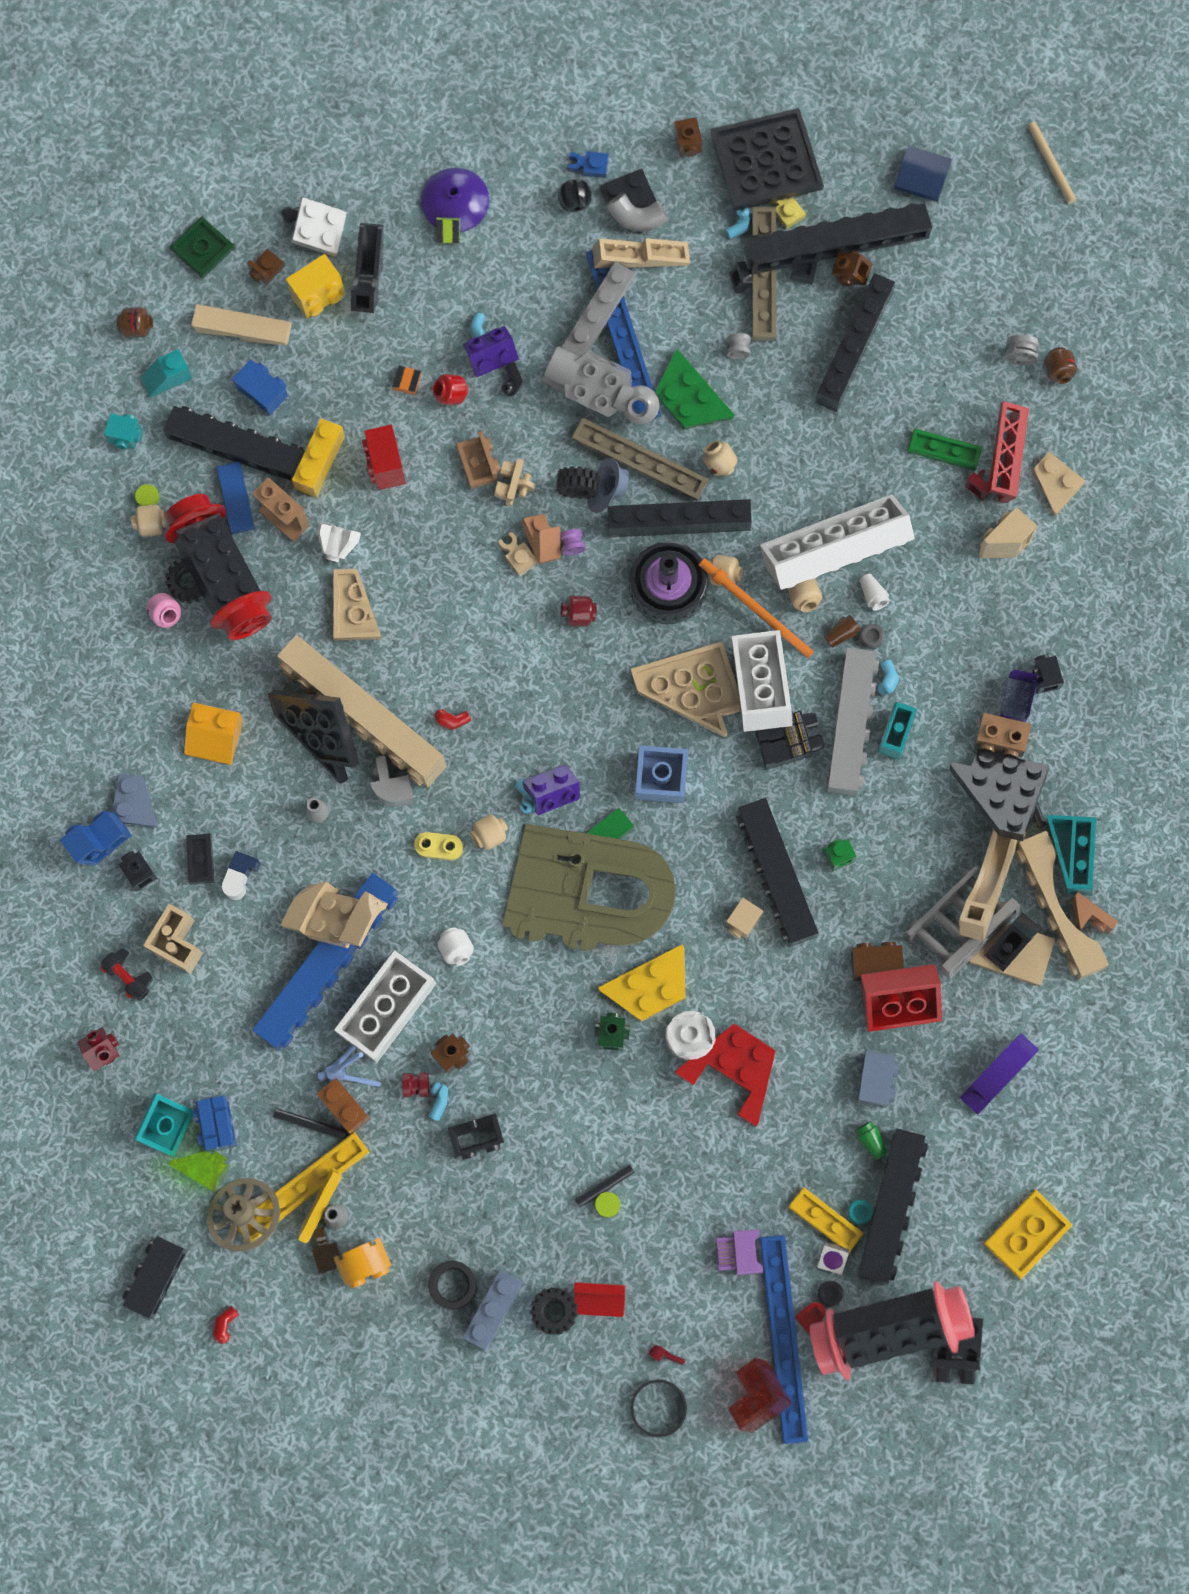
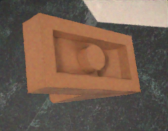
M544 514L524 518L521 521V525L538 564L560 559V527L550 528Z
M1079 892L1072 899L1075 924L1079 931L1088 920H1091L1093 922L1092 926L1102 933L1106 931L1109 934L1117 925L1118 921Z

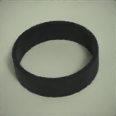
M651 1380L641 1385L635 1392L631 1401V1415L634 1423L643 1433L652 1437H666L675 1433L685 1421L687 1414L686 1399L682 1391L675 1384L666 1380ZM652 1383H665L674 1387L681 1395L684 1403V1414L681 1422L674 1430L666 1434L647 1432L638 1424L634 1415L636 1396L645 1386Z

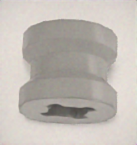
M744 333L730 334L727 337V343L730 345V348L727 350V356L731 359L749 358L750 349L748 344H750V336Z

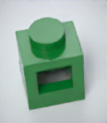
M849 839L834 840L828 844L827 848L822 849L832 872L854 863L857 857Z

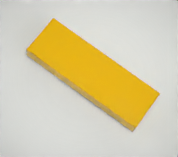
M331 1168L297 1234L298 1240L304 1243H308L342 1178L338 1170Z
M804 1187L788 1206L790 1210L847 1253L851 1252L864 1234Z

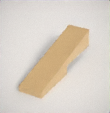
M599 238L592 247L594 268H612L615 262L624 267L688 266L690 264L688 242L645 238L643 242H631Z
M196 304L191 326L200 334L240 337L246 342L287 346L292 324L289 321Z

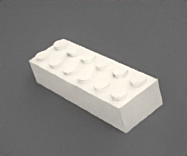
M891 494L760 544L766 569L782 590L792 588L796 584L808 579H815L829 571H836L850 563L859 562L868 556L880 554L889 548L904 545L915 538L909 514Z

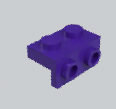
M505 326L495 328L489 333L474 337L463 343L476 378L519 360L512 336Z
M566 764L523 780V788L534 801L537 815L580 799V782Z

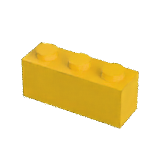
M320 418L293 476L292 482L295 490L317 498L345 438L342 426Z

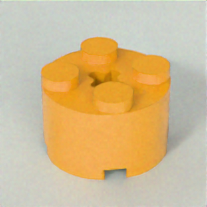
M380 1237L375 1239V1245L370 1241L343 1253V1259H340L339 1255L333 1257L345 1286L349 1285L350 1289L364 1284L366 1282L365 1278L373 1275L374 1279L390 1272L388 1267L392 1265Z

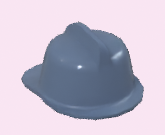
M607 458L599 466L597 471L600 475L598 495L587 499L588 508L593 513L603 512L612 500L623 496L628 488L629 472L626 469L620 468L615 459Z

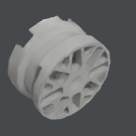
M1029 335L1010 336L1007 338L1006 343L1008 348L1005 352L1006 361L1017 365L1035 364L1038 361L1037 351L1040 342H1038L1037 338Z

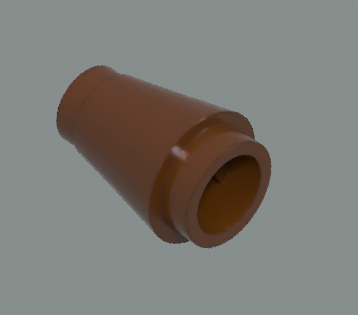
M848 615L846 618L843 616L824 637L833 648L857 636L861 628L851 615Z

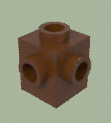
M849 251L848 253L838 252L831 274L839 280V284L846 287L866 285L873 264L861 253Z
M453 1033L450 1036L446 1034L436 1042L437 1047L430 1052L447 1074H450L455 1068L458 1070L463 1068L469 1062L468 1057L471 1055L467 1050L470 1047L467 1041L461 1035L457 1038ZM451 1050H456L455 1054L449 1055V1052Z

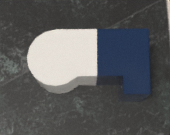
M235 851L222 883L223 892L228 898L239 900L245 895V884L251 870L258 872L261 865L259 859Z

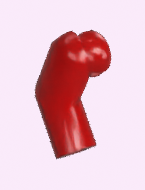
M439 709L434 715L437 724L449 730H455L472 721L467 711L455 716L444 709Z

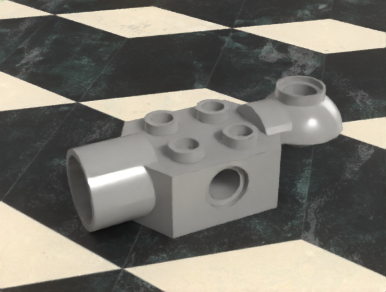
M557 347L544 374V377L565 386V397L607 417L619 410L631 423L640 425L649 423L658 414L660 407L659 399L653 390L641 385L631 387V370L589 350L579 357L563 348ZM637 400L644 402L645 410L641 412L635 410L634 402Z

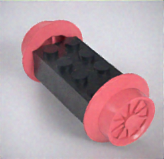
M934 1281V1291L931 1288L839 1313H834L832 1309H827L825 1321L810 1325L811 1342L822 1374L828 1375L839 1372L845 1380H850L852 1368L863 1367L879 1361H887L891 1358L914 1354L918 1351L937 1348L945 1344H949L952 1352L956 1353L960 1340L974 1337L970 1310L961 1286L944 1289L938 1281Z

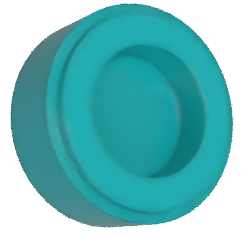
M856 1200L848 1207V1218L855 1225H865L873 1217V1208L865 1200Z

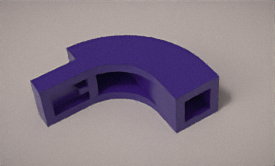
M1020 1033L959 1098L978 1115L1032 1059L1039 1049Z

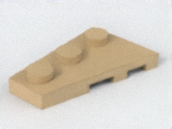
M333 569L334 640L382 639L358 569Z

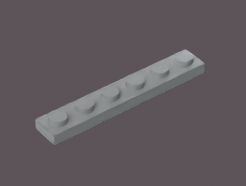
M617 262L613 264L563 344V349L579 357L591 349L636 277L633 271ZM543 376L541 381L563 394L565 386Z

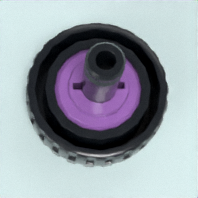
M665 541L647 547L638 555L630 569L629 591L633 604L636 605V609L644 617L656 623L677 624L693 617L701 609L707 596L709 584L708 573L698 565L702 561L698 553L689 546L679 542Z

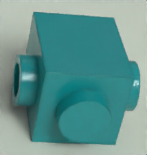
M111 413L104 436L107 442L112 443L116 448L127 450V448L135 449L137 442L140 443L142 440L143 429L136 417L129 414L121 416Z

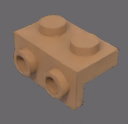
M483 431L478 432L479 437L456 444L471 489L498 481L497 472H500L497 458L492 459L490 451H493L490 437L485 438Z

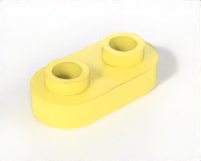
M424 832L419 834L414 842L416 852L424 858L453 861L458 859L463 853V844L454 835ZM426 840L431 842L428 848L422 846V843ZM449 843L455 845V848L451 851L446 849Z

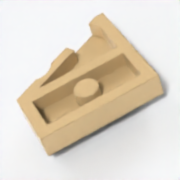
M1050 452L1033 469V473L1041 485L1043 495L1047 498L1054 516L1061 511L1085 484V480Z

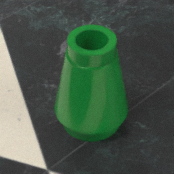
M872 1121L861 1125L855 1130L857 1135L855 1138L873 1156L874 1160L888 1153L878 1126L874 1125Z

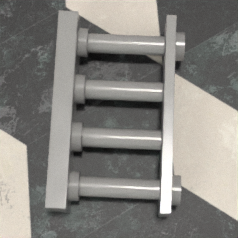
M977 865L972 870L967 869L960 876V881L920 920L915 919L908 926V931L906 932L907 940L910 943L919 937L943 960V974L949 979L965 966L1020 912L1019 904L1013 898L1007 903L1005 901L1001 902L998 899L995 907L996 914L991 919L984 941L960 935L959 928L943 912L952 903L963 911L966 901L960 896L969 887L974 888L980 873V868ZM936 920L961 943V948L955 953L948 952L925 929Z

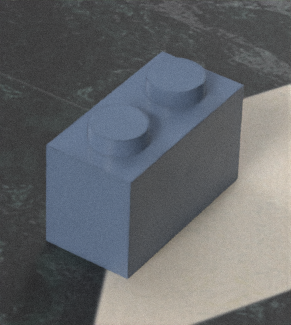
M872 1051L864 1053L857 1103L887 1108L889 1102L894 1101L896 1088L891 1087L892 1078H897L899 1063L895 1062L896 1055Z

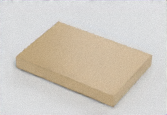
M1008 923L969 961L970 964L1041 986L1055 939L1037 933L1003 972L984 955L1011 925Z

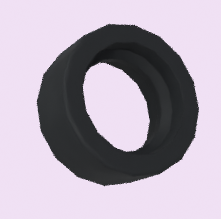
M451 1260L442 1262L434 1268L429 1277L428 1288L430 1296L435 1303L445 1309L456 1310L465 1307L472 1301L476 1294L477 1281L474 1273L467 1265ZM450 1270H456L464 1274L468 1284L464 1296L453 1301L442 1297L438 1290L439 1278L443 1273Z

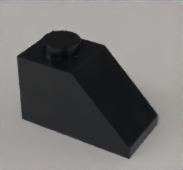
M1022 912L984 956L1004 972L1041 927Z

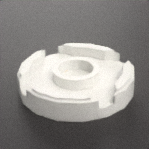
M684 1011L676 1015L669 1023V1026H667L666 1042L670 1051L677 1057L686 1060L698 1059L705 1056L712 1049L715 1042V1028L711 1020L707 1016L701 1015L700 1012Z

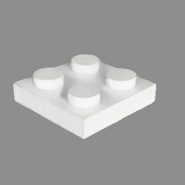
M302 198L291 243L335 257L338 252L347 212Z

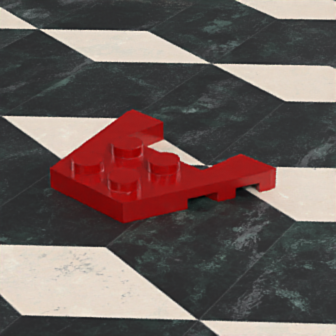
M734 1023L715 1038L712 1049L705 1056L688 1060L674 1074L693 1086L706 1065L710 1066L749 1092L736 1115L752 1126L757 1127L776 1050Z

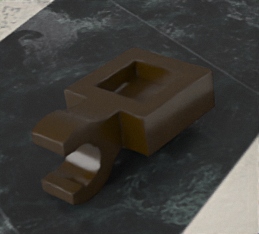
M322 1227L314 1230L319 1248L313 1249L312 1252L319 1274L338 1269L333 1257L338 1255L342 1259L337 1242L329 1244L325 1228Z

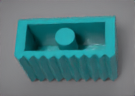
M894 702L878 753L897 760L901 759L917 714L915 707Z

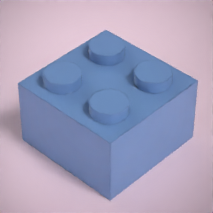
M639 745L636 800L684 803L688 749Z

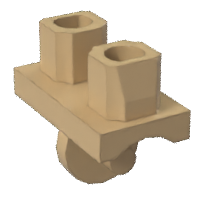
M518 458L516 463L503 461L500 476L511 478V484L497 482L494 496L506 500L505 505L507 506L513 505L517 488L520 489L519 496L522 498L526 497L527 492L535 490V484L530 482V474L525 473L523 479H520L524 460Z

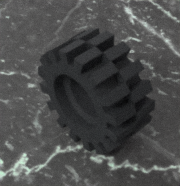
M563 467L557 473L556 492L560 495L563 494L564 497L570 496V498H594L599 492L600 475L595 470H590V468Z
M180 558L181 562L174 561V567L169 566V573L165 575L168 590L175 599H179L182 603L187 601L190 604L192 600L198 602L200 601L199 597L202 595L196 584L188 589L181 587L179 584L181 576L185 573H190L183 558Z
M559 1288L544 1289L535 1296L536 1299L531 1303V1320L544 1333L560 1335L565 1331L568 1332L570 1327L576 1323L578 1306L573 1296L567 1291ZM557 1301L563 1306L564 1313L561 1319L553 1322L545 1316V1308L550 1302Z

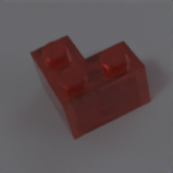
M755 1357L736 1371L748 1393L728 1407L739 1430L753 1433L793 1405L768 1361Z

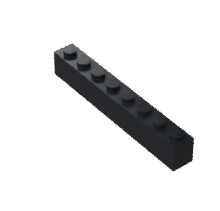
M912 203L902 208H888L877 213L867 212L857 217H843L832 222L822 221L816 225L798 226L787 231L777 230L772 234L762 236L759 234L753 235L746 239L744 253L752 275L836 258L838 252L848 253L849 251L861 253L929 239L933 226L925 203Z

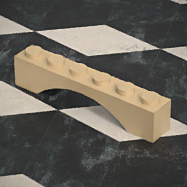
M994 829L979 876L966 900L959 920L960 935L981 941L985 939L1018 844V840L998 836Z
M1047 831L1020 841L1016 847V857L1020 864L1024 863L1028 871L1025 875L1029 885L1035 886L1038 893L1036 900L1040 908H1045L1048 917H1046L1047 924L1051 931L1055 930L1059 938L1056 940L1059 950L1062 954L1066 953L1069 962H1067V966L1071 975H1076L1077 979L1081 980L1106 969L1109 964L1099 942L1079 931L1066 917L1059 905L1053 883L1056 851Z

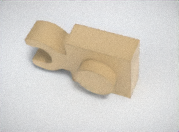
M510 532L509 537L512 542L505 544L500 539L499 545L502 550L509 551L505 555V559L520 577L538 564L525 543L517 545L515 534Z

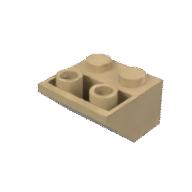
M1017 507L1011 513L1006 511L999 519L998 526L995 529L991 527L983 535V541L979 545L981 549L978 556L981 558H1016L1032 541L1038 526Z

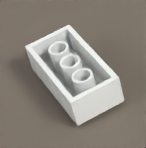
M780 630L732 636L744 732L792 726V710Z
M394 950L335 1028V1032L377 1063L436 985L435 980Z

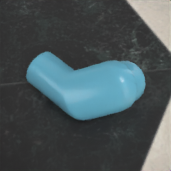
M475 312L469 328L471 338L485 334L482 328L486 318L485 315Z
M522 778L514 787L523 795L520 810L525 814H531L535 811V805L523 788L524 779Z

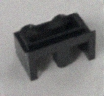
M497 1114L448 1128L455 1156H462V1160L477 1156L476 1151L484 1148L487 1153L501 1149L500 1144L504 1143ZM494 1127L496 1139L461 1149L458 1140L459 1136Z

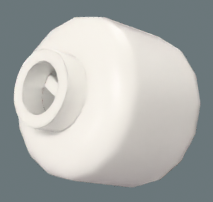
M450 928L440 935L437 945L444 960L448 964H456L458 966L467 963L474 950L467 933L457 928Z

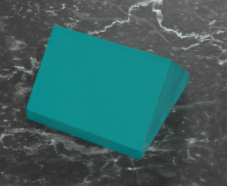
M154 1093L133 1139L174 1157L193 1117V1110Z

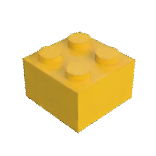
M325 254L286 278L291 298L306 319L319 315L324 307L339 302L343 295H345L341 276Z

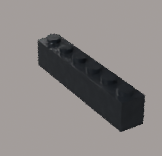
M876 273L873 274L820 385L815 403L835 412L838 411L891 299L895 281Z
M173 406L163 430L169 440L233 462L240 461L242 465L291 482L305 453V450L297 444H284L274 436H269L268 438L261 436L256 430L238 428V425L230 421L220 422L210 414L204 413L200 415L186 406H182V408Z
M750 499L607 506L609 538L751 531Z
M763 798L738 807V815L735 816L739 829H744L747 835L744 838L748 852L753 851L756 860H753V865L757 875L762 874L764 883H761L762 889L766 897H771L773 905L770 906L774 919H779L782 928L779 929V933L783 942L788 941L789 947L817 938L819 932L767 799Z
M899 1128L894 1130L857 1275L859 1278L888 1285L890 1280H895L898 1266L894 1265L896 1255H901L904 1241H900L902 1231H907L910 1217L906 1216L908 1206L913 1207L916 1192L912 1191L914 1181L919 1183L922 1168L918 1167L920 1158H925L928 1149V1143H925L926 1136Z

